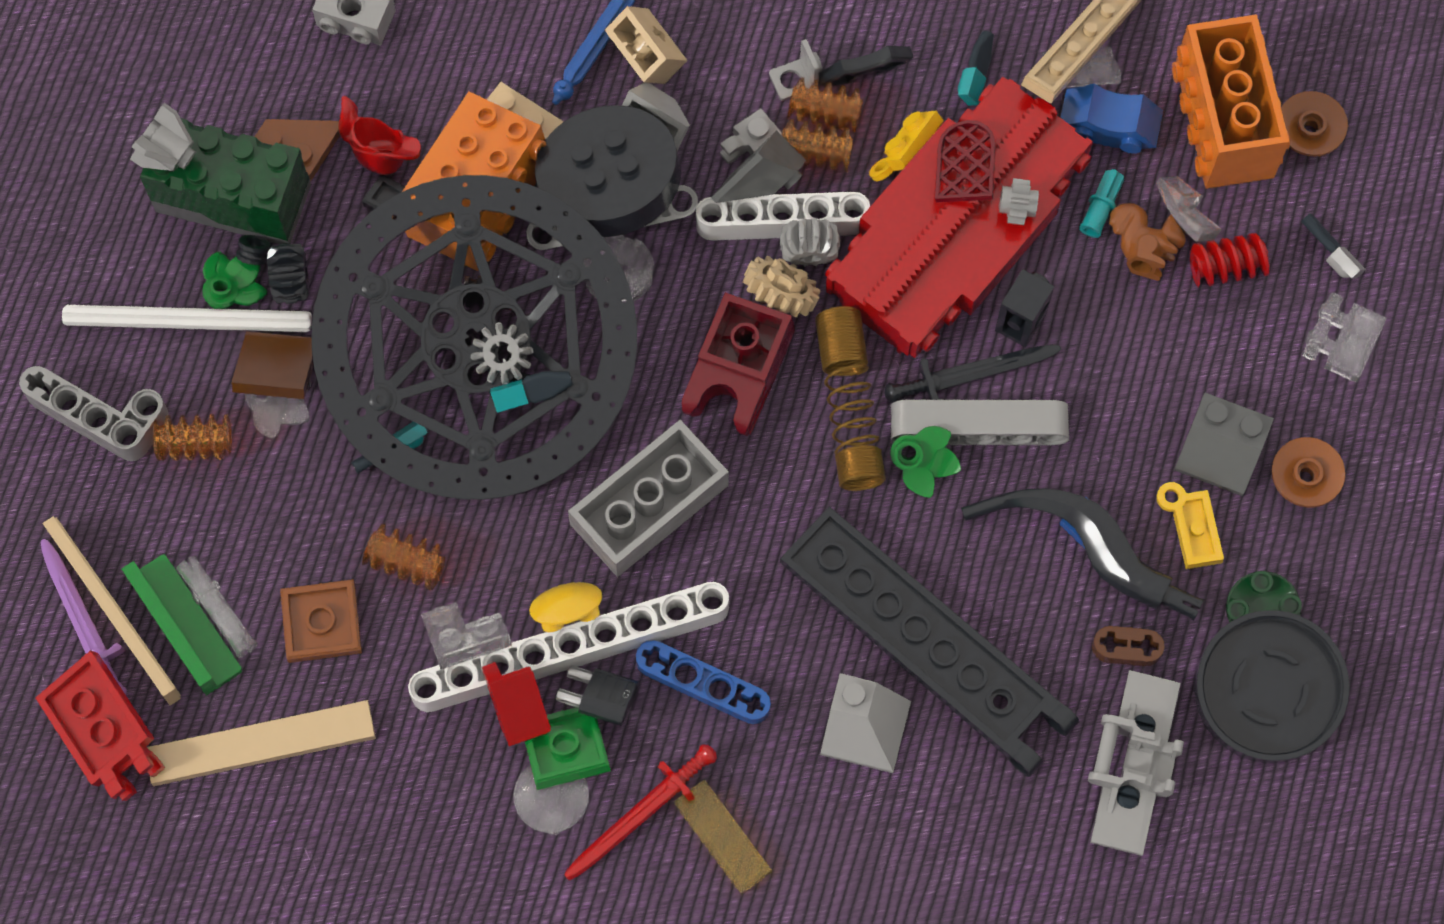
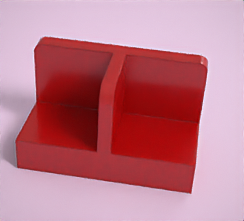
M496 662L481 667L508 746L551 731L531 667H525L505 675H501Z

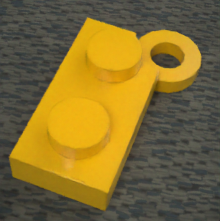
M917 111L906 117L901 130L885 146L884 153L887 157L879 160L871 167L869 171L871 178L878 182L887 178L893 171L903 170L943 123L944 120L937 111Z
M1175 482L1163 484L1156 495L1157 503L1163 510L1174 512L1173 516L1185 568L1191 569L1221 564L1224 556L1208 490L1186 493L1184 488ZM1169 491L1175 492L1178 500L1174 503L1168 502L1165 499V493Z

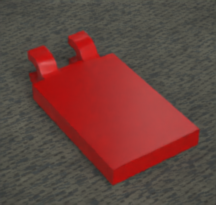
M90 650L35 697L90 784L98 787L104 784L111 798L116 799L120 796L122 801H127L137 792L132 783L122 775L133 764L139 774L144 775L148 772L150 777H155L165 769L159 758L147 748V745L155 738L98 652Z

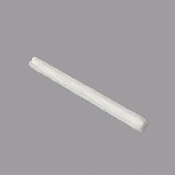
M66 305L62 310V321L67 326L308 332L312 328V315L309 311Z

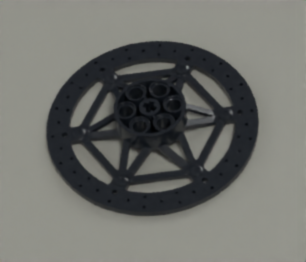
M463 175L422 183L399 193L369 213L349 233L329 263L319 287L312 321V354L319 388L329 412L349 442L368 461L401 483L423 492L463 500H486L527 492L552 481L580 462L600 442L620 412L630 388L637 354V322L630 287L620 263L600 233L580 213L552 194L527 183L487 175ZM465 199L471 202L468 207L462 205ZM482 211L501 213L531 223L560 242L572 254V257L561 265L481 226L480 214ZM449 213L454 214L455 227L382 276L369 271V266L376 257L405 231L434 217ZM485 240L548 271V275L506 291L496 288L481 246V241ZM453 242H457L448 292L438 295L394 285L397 279ZM469 245L482 278V283L462 284ZM585 259L592 261L589 267L583 265ZM357 274V280L354 282L350 281V276ZM585 280L590 281L596 295L602 321V353L595 380L582 376L580 371L575 286ZM553 286L530 315L526 316L516 300ZM476 294L483 297L484 306L482 310L477 313H470L465 310V301L470 295ZM355 295H361L369 299L374 389L365 395H361L358 390L348 354V323ZM560 295H564L569 362L567 369L563 368L531 338V329ZM392 296L430 304V309L424 321L421 323L417 321ZM607 303L609 307H604V304ZM382 306L387 307L421 337V347L390 380H386ZM505 310H510L517 316L515 324L517 331L513 339L515 340L524 333L528 336V340L520 345L519 348L532 347L533 354L531 355L550 371H569L573 385L555 397L545 400L499 432L493 433L497 411L490 389L503 385L501 373L497 374L493 383L487 381L479 386L472 384L469 380L470 371L485 362V360L473 361L471 354L483 352V349H478L474 345L469 347L467 342L471 340L469 337L471 332L475 331L478 335L483 334L482 329L485 327L489 329L492 336L497 335L495 324L497 323L498 315ZM444 314L452 316L454 319L453 328L447 333L437 332L434 326L437 317ZM617 326H621V330H617ZM503 329V334L506 335L508 329ZM484 338V339H482V340H483V342L486 343V341H487L488 339H487V338ZM502 344L501 349L497 346L493 350L497 357V363H501L499 360L500 351L508 345ZM450 350L455 353L456 362L452 368L441 369L438 367L437 357L442 351ZM608 350H611L612 353H611V354H607V351H608ZM626 352H629L630 355H629V356H625V353H626ZM523 355L521 358L528 361L530 355ZM423 361L427 362L435 375L434 379L397 389ZM520 365L516 367L522 374V379L520 380L523 381L526 376L531 375L522 373L524 367ZM342 367H345L344 372L341 371ZM512 371L507 373L509 383L518 381ZM616 376V379L612 380L611 377ZM449 386L456 390L469 434L460 433L402 404V400ZM341 393H344L343 398L340 397ZM594 393L600 394L601 398L599 401L592 400ZM470 394H490L482 430L479 428L469 398ZM570 398L582 405L572 421L544 445L520 457L503 462L496 461L495 447ZM364 408L366 414L361 417L358 415V411ZM388 410L395 412L469 449L470 462L467 465L450 463L417 452L394 437L378 421V418ZM589 421H594V424L590 425ZM566 433H571V436L566 437ZM579 446H583V450H579ZM553 455H557L558 458L554 460ZM528 459H531L532 462H531V463H527V460H528ZM410 464L413 465L412 469L408 468ZM481 468H486L488 470V474L486 476H481L479 474ZM508 475H511L510 480L507 479ZM536 475L539 476V479H538V480H535V479H534V477H535ZM458 478L461 479L460 483H457ZM430 482L434 483L433 487L429 486ZM483 488H486L487 492L483 493Z

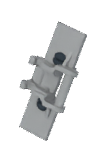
M1129 670L1119 716L1107 714L1102 716L1101 724L1104 728L1094 772H1090L1088 782L1102 786L1090 843L1143 856L1156 796L1168 797L1173 794L1175 781L1171 780L1175 758L1180 756L1183 750V741L1175 740L1174 742H1168L1180 683ZM1118 734L1127 736L1129 739L1121 777L1109 775Z

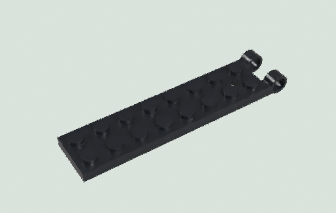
M830 506L780 558V563L1004 754L1010 763L1025 776L1031 777L1043 761L1032 748L1024 744L1019 738L1040 715L1045 718L1046 722L1055 731L1063 736H1067L1079 723L1078 717L1072 710L1052 696ZM998 696H1002L1007 700L1008 705L1003 709H998L993 704V700Z

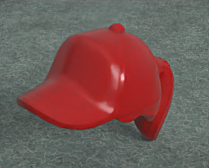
M342 96L341 114L338 124L339 133L342 139L351 145L357 161L365 169L377 174L389 175L395 173L401 167L404 160H415L420 156L421 144L418 139L403 135L401 130L392 129L379 119L358 117L356 104L347 96Z

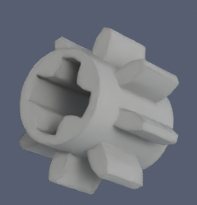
M1013 178L1011 187L1002 186L999 213L1007 214V223L1024 225L1027 216H1036L1039 191L1030 190V180Z

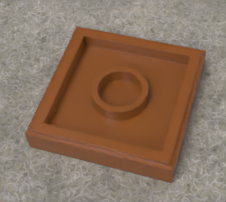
M354 579L280 589L286 659L288 663L362 653Z

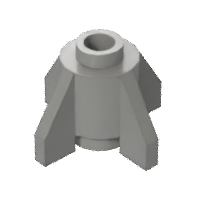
M166 103L160 107L154 120L147 127L143 135L132 145L135 151L130 160L142 168L175 171L178 166L183 170L187 167L196 151L191 149L194 141L191 139L176 110Z

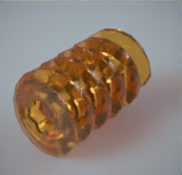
M801 76L792 91L787 119H790L794 111H796L797 120L803 122L809 113L811 123L816 125L821 117L824 116V123L827 128H830L835 119H837L839 130H845L848 123L851 122L852 131L856 133L862 112L863 99L860 98L859 88H855L850 97L847 96L845 85H841L838 92L834 94L831 82H828L823 91H820L818 80L814 79L809 88H806L805 79Z
M789 119L787 125L783 128L782 136L806 160L803 164L804 166H808L812 158L815 157L818 168H822L826 160L829 159L831 170L836 171L842 161L845 172H848L853 144L850 128L845 127L841 136H837L836 126L831 125L827 134H823L821 123H817L813 132H810L808 121H803L799 130H796L794 119Z
M195 414L192 425H188L185 415H180L177 425H173L170 415L165 416L163 425H159L155 419L153 445L156 458L159 461H164L169 453L174 461H178L184 452L186 459L192 461L199 452L202 460H208L213 451L217 460L224 459L226 452L228 451L230 455L232 451V426L229 414H224L221 424H217L214 414L209 415L207 424L202 423L199 414Z
M382 523L369 539L364 551L362 565H366L370 561V566L374 570H380L384 566V572L387 575H393L398 571L400 580H407L411 576V581L414 585H421L425 581L426 589L433 590L440 579L445 565V556H440L441 544H435L429 552L427 551V539L423 538L417 546H413V534L409 533L403 541H400V529L395 528L391 535L387 536L386 524Z

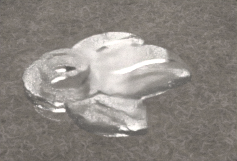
M309 381L307 392L312 387L311 381ZM245 394V401L253 411V424L259 433L270 439L276 438L281 424L298 425L310 421L309 411L303 399L275 396L258 399L257 395Z

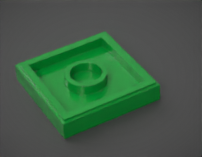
M577 707L548 714L547 718L551 731L525 741L537 790L610 772L607 754L596 718L578 713L579 708Z

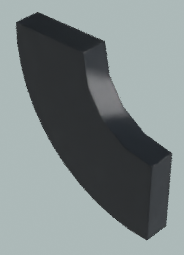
M886 46L865 56L839 60L819 73L818 82L823 87L853 83L861 75L870 72H876L877 75L883 74L911 61L914 57L910 46Z

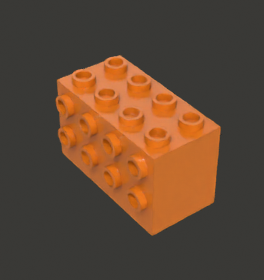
M1257 14L1187 25L1182 44L1177 47L1176 62L1172 63V74L1175 83L1180 82L1182 90L1179 96L1180 108L1183 114L1188 115L1190 124L1187 126V136L1190 145H1195L1196 148L1195 169L1197 176L1203 177L1205 189L1274 178L1280 164L1283 163L1286 149H1289L1290 140Z
M469 91L403 191L422 183L463 175L502 177L534 186L536 184V159L540 148L546 146L542 127ZM465 199L462 205L468 207L471 202ZM482 211L480 214L481 226L502 236L503 233L507 234L511 230L515 217ZM449 213L434 217L405 231L407 237L427 246L455 227L454 214ZM482 240L481 246L486 260L489 262L494 256L497 246ZM453 242L441 250L440 253L455 259L457 242ZM469 245L465 265L479 272L471 246Z

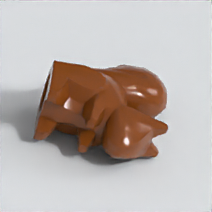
M1123 203L1111 211L1109 225L1113 227L1115 234L1121 235V250L1127 259V266L1131 273L1159 281L1162 276L1159 268H1165L1166 265L1164 260H1175L1173 254H1177L1178 248H1182L1185 245L1186 238L1183 230L1176 222L1174 213L1168 216L1162 229H1154L1148 227V215L1140 205Z

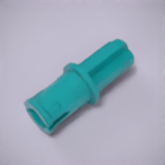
M1117 170L1105 171L1096 193L1089 198V209L1079 227L1080 231L1089 237L1099 238L1101 236V231L1109 213L1116 207L1114 202L1124 182V175Z

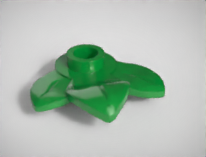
M222 252L212 254L203 266V276L206 280L202 289L204 300L214 309H228L234 303L249 306L259 302L267 295V290L255 282L260 272V265L243 263L237 257L230 261Z
M928 426L920 430L916 435H902L893 442L890 452L891 459L895 466L903 470L904 483L914 493L931 498L934 492V477H946L961 471V465L956 454L945 447L950 440L951 431L939 426ZM911 446L915 449L916 453L912 457H905L902 454L903 448Z

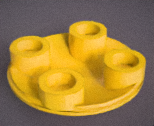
M573 582L562 584L536 597L530 605V615L535 621L541 623L542 629L545 632L558 631L564 624L573 623L578 620L583 622L592 621L600 615L598 606L602 601V592L597 586L590 583Z

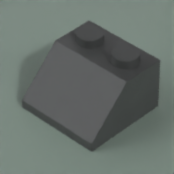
M1205 392L1174 471L1243 496L1274 418Z

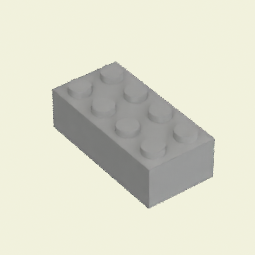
M679 420L568 510L569 522L572 528L618 578L729 486V472L692 431Z

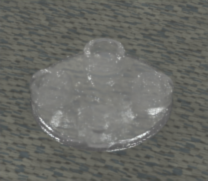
M530 765L517 779L513 794L514 805L519 817L529 827L550 835H557L574 826L582 818L589 802V789L586 779L583 778L537 790Z

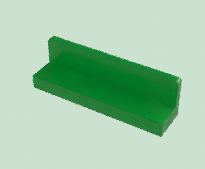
M166 555L159 556L141 569L138 568L134 561L121 568L205 696L242 673L241 666Z

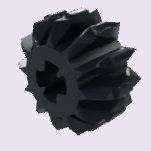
M283 243L279 246L271 247L267 253V265L273 299L276 303L286 304L306 300L310 293L304 248L300 244Z

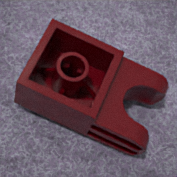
M725 292L699 352L698 362L682 398L683 414L692 417L700 416L712 398L723 394L729 395L738 402L733 419L737 433L744 436L752 434L794 335L795 326L792 315ZM748 340L753 341V343L749 346H741V343L747 345Z

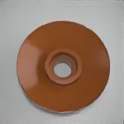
M1316 91L1300 92L1291 96L1281 107L1285 126L1289 134V148L1295 152L1306 156H1323L1336 150L1344 141L1348 131L1347 116L1342 106L1331 96ZM1312 126L1316 132H1309L1304 127Z
M1301 437L1287 442L1279 449L1272 463L1271 473L1276 489L1286 500L1301 507L1314 508L1328 504L1340 493L1345 482V466L1341 456L1330 444L1317 438ZM1308 472L1312 476V480L1309 482L1302 480L1300 473Z

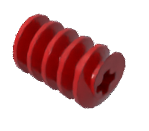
M1256 233L1248 234L1246 239L1242 235L1235 236L1232 242L1228 238L1221 239L1219 244L1214 240L1207 241L1205 248L1201 243H1195L1191 247L1190 267L1197 287L1200 286V279L1202 277L1205 278L1208 286H1213L1215 275H1218L1222 284H1225L1228 281L1229 272H1232L1236 281H1241L1242 270H1246L1250 279L1255 278L1257 267H1260L1264 276H1269L1270 263L1267 247Z

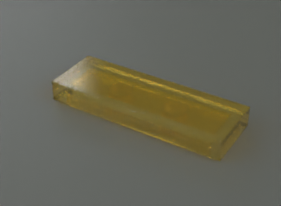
M704 779L690 789L695 796L694 800L688 801L682 795L674 801V805L742 895L771 874L772 870Z

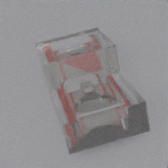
M1178 176L1160 177L1156 183L1160 195L1181 228L1196 242L1215 240L1221 228L1196 208L1203 196Z

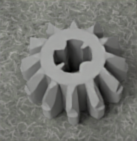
M802 218L800 221H790L789 224L782 227L780 235L783 259L791 264H801L806 267L808 265L828 264L838 258L840 238L837 225L830 223L826 219L817 220L816 218Z
M498 322L495 324L497 335L492 336L486 327L482 329L483 335L488 339L486 343L479 339L473 340V345L483 349V352L472 353L471 359L473 361L485 360L475 370L478 374H482L491 368L487 376L489 383H493L497 374L501 373V382L503 385L509 383L508 372L512 371L517 380L522 379V374L516 368L518 365L530 369L531 363L522 359L521 356L533 354V348H519L520 345L528 340L527 334H521L514 340L517 326L512 324L505 335L503 334L502 323ZM502 344L508 345L507 351L512 355L507 362L503 358V363H497V357L493 350L497 346L501 349Z

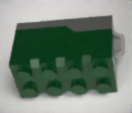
M181 118L191 139L194 141L191 149L196 151L190 163L184 170L178 166L175 171L143 168L140 175L155 212L242 235H257L277 244L291 243L311 187L300 148L277 142L274 145L263 143L256 137L245 134L240 136L227 134L221 128L210 125L204 128L193 125L188 120Z

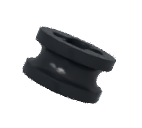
M243 235L239 238L238 245L240 248L236 252L238 260L251 265H262L267 262L266 252L270 249V242L267 239L257 235Z
M470 275L464 278V285L482 283L481 275H478L477 279H471ZM476 294L470 295L465 301L466 308H471L472 304H478L479 307H483V297Z

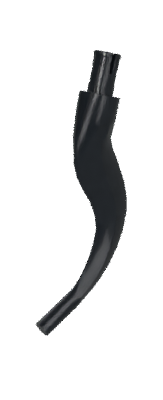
M1046 488L1024 489L1007 492L961 507L965 521L1007 508H1030L1054 514L1066 520L1075 528L1083 541L1094 570L1103 580L1119 592L1155 610H1158L1160 605H1163L1191 618L1193 621L1198 614V610L1183 604V602L1198 609L1203 604V598L1196 597L1171 585L1173 577L1143 563L1135 555L1128 540L1112 516L1099 504L1081 495Z

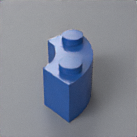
M1089 84L1066 89L1061 119L1076 129L1075 132L1085 139L1088 137L1093 143L1121 148V150L1127 153H1139L1141 149L1156 148L1163 110L1144 94H1118L1105 90L1096 84Z

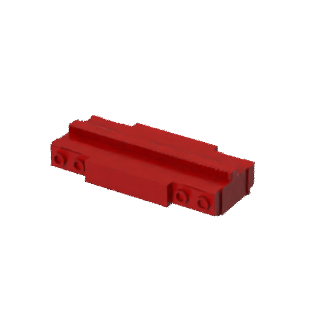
M1002 77L995 86L989 84L979 97V105L974 110L968 108L958 121H979L988 126L993 132L996 145L993 200L936 203L938 144L945 130L955 124L948 117L861 216L859 234L849 244L847 249L849 253L842 261L836 259L825 273L827 277L826 292L840 298L839 302L842 306L858 309L861 313L862 323L896 347V351L899 354L903 352L907 356L910 354L916 358L922 350L928 352L939 339L938 331L944 324L952 325L962 309L969 315H972L1054 219L1059 210L1060 197L1070 186V177L1075 172L1081 174L1092 159L1089 153L1093 141L1088 137L1085 139L1075 132L1076 129L1057 116L1058 113L1054 106L1041 98H1036L1035 100L1021 90V86L1012 79L1007 80L1005 77ZM980 129L972 133L979 140L987 134ZM957 130L949 137L956 141L963 133ZM966 138L959 146L967 151L975 143ZM989 138L984 144L991 149V139ZM946 141L944 143L943 151L950 146V144ZM979 147L971 155L975 159L980 160L987 153ZM953 149L946 156L954 162L962 154ZM966 158L958 166L966 172L974 164ZM990 158L983 163V165L989 170ZM943 160L941 172L949 166ZM977 168L970 176L978 181L986 173ZM953 169L945 177L953 183L961 175ZM1013 178L1030 180V190L1039 191L1036 216H1027L1024 225L1007 223V214L999 213L1002 186L1011 187ZM966 179L957 185L963 192L972 186ZM989 179L982 184V186L986 188L988 191ZM941 181L940 193H941L944 189H946V188L948 187V186H947L944 182H942V181ZM976 189V190H975L973 193H971V194L982 193V192H981L979 189ZM952 190L947 195H957V193Z

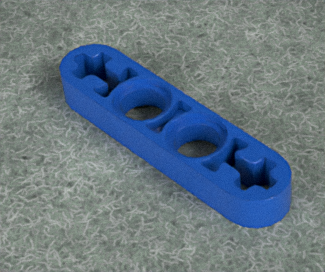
M647 641L637 649V667L645 676L746 723L758 724L768 717L771 706L770 698L761 688L658 641ZM654 651L659 652V660L668 665L670 658H674L675 661L671 664L669 676L664 675L666 672L665 666L659 663H654L652 667L647 666L644 655H652ZM684 665L692 666L697 672L696 679L688 684L681 683L675 676L678 668ZM716 681L726 682L731 688L728 697L724 699L712 697L709 693L712 683ZM737 689L743 690L741 698L748 702H752L755 697L759 698L760 706L763 710L756 709L753 714L747 712L748 705L737 700V707L731 706L736 698Z

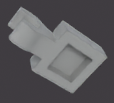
M760 108L733 127V134L735 136H731L721 143L720 146L724 150L720 152V155L730 164L747 151L752 154L776 130L781 135L782 132Z

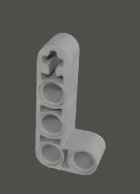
M40 366L30 367L20 377V388L32 406L127 461L141 459L148 452L169 420V412L159 393L151 389L138 391L121 413L46 368ZM46 386L51 393L50 396L41 388ZM67 401H77L73 408L62 410L63 405ZM158 406L153 414L148 416L142 415L146 407ZM100 417L107 418L102 426L97 428L91 427L96 419ZM137 435L136 440L132 444H121L126 436Z

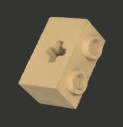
M627 6L605 29L606 33L644 83L665 84L687 62V59L648 8Z

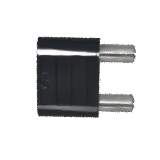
M571 665L567 671V677L587 683L588 685L583 695L559 689L556 694V701L579 708L578 713L622 726L636 695L639 681L595 668L594 672Z

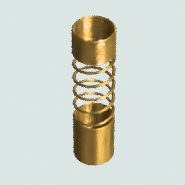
M832 307L820 312L815 317L822 370L828 374L824 384L832 390L827 397V403L836 408L832 411L829 418L832 423L838 426L833 431L832 438L841 443L834 452L839 486L849 491L867 490L881 485L886 480L882 451L877 446L869 445L877 442L880 438L876 435H864L842 441L837 439L835 434L842 427L862 428L871 426L877 422V419L862 417L841 424L833 420V415L838 410L853 411L870 408L874 405V401L861 399L837 406L831 403L830 398L836 392L857 393L868 390L872 385L868 382H854L839 388H833L828 385V379L831 376L858 375L865 373L869 369V366H867L868 359L861 313L855 307ZM857 385H868L861 389L842 390ZM858 403H870L860 407H846ZM872 420V422L866 424L848 425L859 421ZM875 438L871 441L853 442L861 439ZM844 445H851V446H852V447L845 448V449L839 451V449H840L841 447H843Z

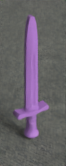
M41 540V548L46 566L85 653L87 654L90 650L98 652L126 695L127 689L118 681L109 662L123 654L125 648L115 643L111 648L106 649L62 558L48 540Z

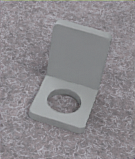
M807 39L802 40L799 60L769 71L770 79L779 99L785 101L818 89L819 72L822 71V64L818 54L812 52ZM793 72L800 77L801 82L796 88L789 89L781 84V77L785 73Z

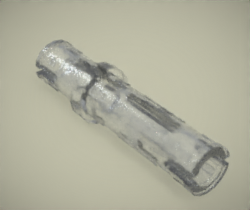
M196 556L188 558L190 564H187L185 560L177 566L176 571L183 577L194 593L192 598L196 604H202L236 652L237 657L246 656L245 650L248 653L252 652L258 643L252 638L220 593L221 586L218 582L210 579Z

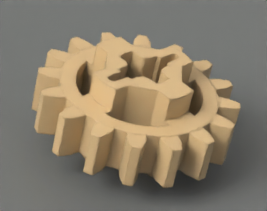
M758 256L755 261L751 260L744 274L743 283L748 285L746 290L749 293L756 294V301L765 303L767 307L775 308L783 313L790 312L794 317H797L799 313L807 316L809 311L812 312L820 298L819 294L821 292L820 289L815 287L817 284L815 280L807 279L808 273L806 271L796 269L797 266L795 264L789 265L781 258L773 260L770 256H766L764 260Z

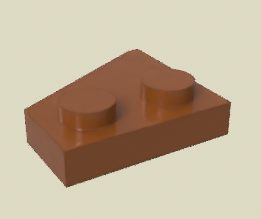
M266 119L255 137L260 142L271 145L277 142L300 148L302 160L311 182L340 137L339 121Z

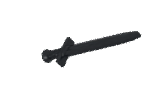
M1059 345L1037 346L935 372L929 371L928 359L922 358L919 362L922 379L919 378L902 384L888 383L885 386L884 394L890 403L899 401L905 396H912L924 391L928 393L930 400H940L936 393L937 391L1042 362L1058 354L1061 347Z

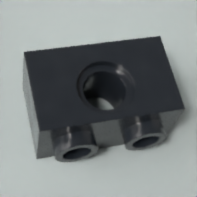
M1022 269L1001 303L995 331L1026 348L1048 312L1054 286L1041 274L1029 273Z

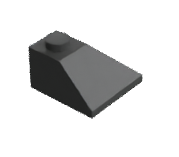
M776 130L729 175L711 199L715 203L773 195L782 186L788 190L802 177L799 169L806 160Z

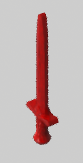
M707 744L700 745L695 757H692L686 765H683L675 773L664 761H661L658 768L667 777L592 843L569 866L564 876L568 880H572L588 870L680 791H682V794L688 801L694 800L695 796L685 785V782H688L690 778L694 777V774L702 770V767L716 762L717 754L715 750Z

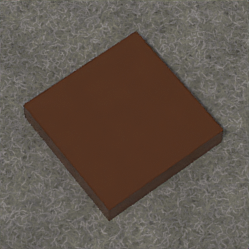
M246 331L231 382L232 392L305 399L314 365L312 338Z

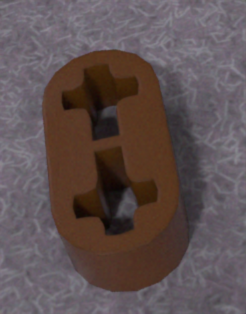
M1105 626L1099 629L1092 643L1093 653L1100 661L1135 666L1154 665L1161 658L1165 648L1164 640L1156 631L1119 626ZM1107 636L1113 637V643L1125 645V647L1116 646L1113 652L1110 653L1106 652V646L1100 643L1104 642ZM1144 640H1149L1150 646L1156 648V650H1152L1150 656H1145L1143 649L1132 648L1131 645L1141 646Z

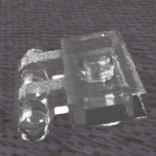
M1331 293L1327 302L1322 303L1317 312L1319 319L1314 330H1310L1305 338L1306 347L1302 355L1309 360H1316L1319 352L1328 355L1329 357L1324 366L1325 369L1357 383L1387 317L1355 303L1351 307L1349 314H1345L1339 309L1343 302V297L1339 294ZM1331 325L1341 329L1336 342L1327 336Z

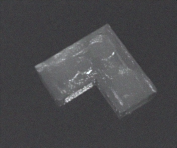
M455 602L421 614L440 670L512 646L501 613L485 616L464 624L458 605Z

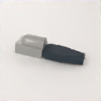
M1311 213L1301 221L1322 245L1332 253L1326 262L1339 276L1354 279L1358 278L1366 270L1345 247H1341Z

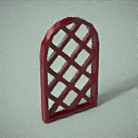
M970 120L957 122L947 128L941 135L937 149L936 203L993 200L996 145L993 132L985 124ZM977 129L987 133L980 140L972 135ZM957 130L963 133L956 141L949 137ZM966 138H969L975 144L966 151L959 144ZM989 138L991 139V149L984 144ZM946 141L950 144V146L943 151L944 143ZM980 147L987 154L980 160H977L971 154ZM953 149H956L962 155L953 162L946 155ZM967 158L974 165L965 172L958 165ZM989 158L990 170L983 165ZM943 160L949 166L941 172ZM977 168L986 173L978 181L970 176ZM954 169L961 176L952 183L945 176ZM966 179L972 186L963 192L957 185ZM988 179L989 191L982 186V184L986 182ZM941 181H942V182H944L948 187H947L946 189H944V190L940 193V187H941ZM976 189H979V190L982 192V193L971 194V193H973ZM952 190L957 193V195L947 194Z

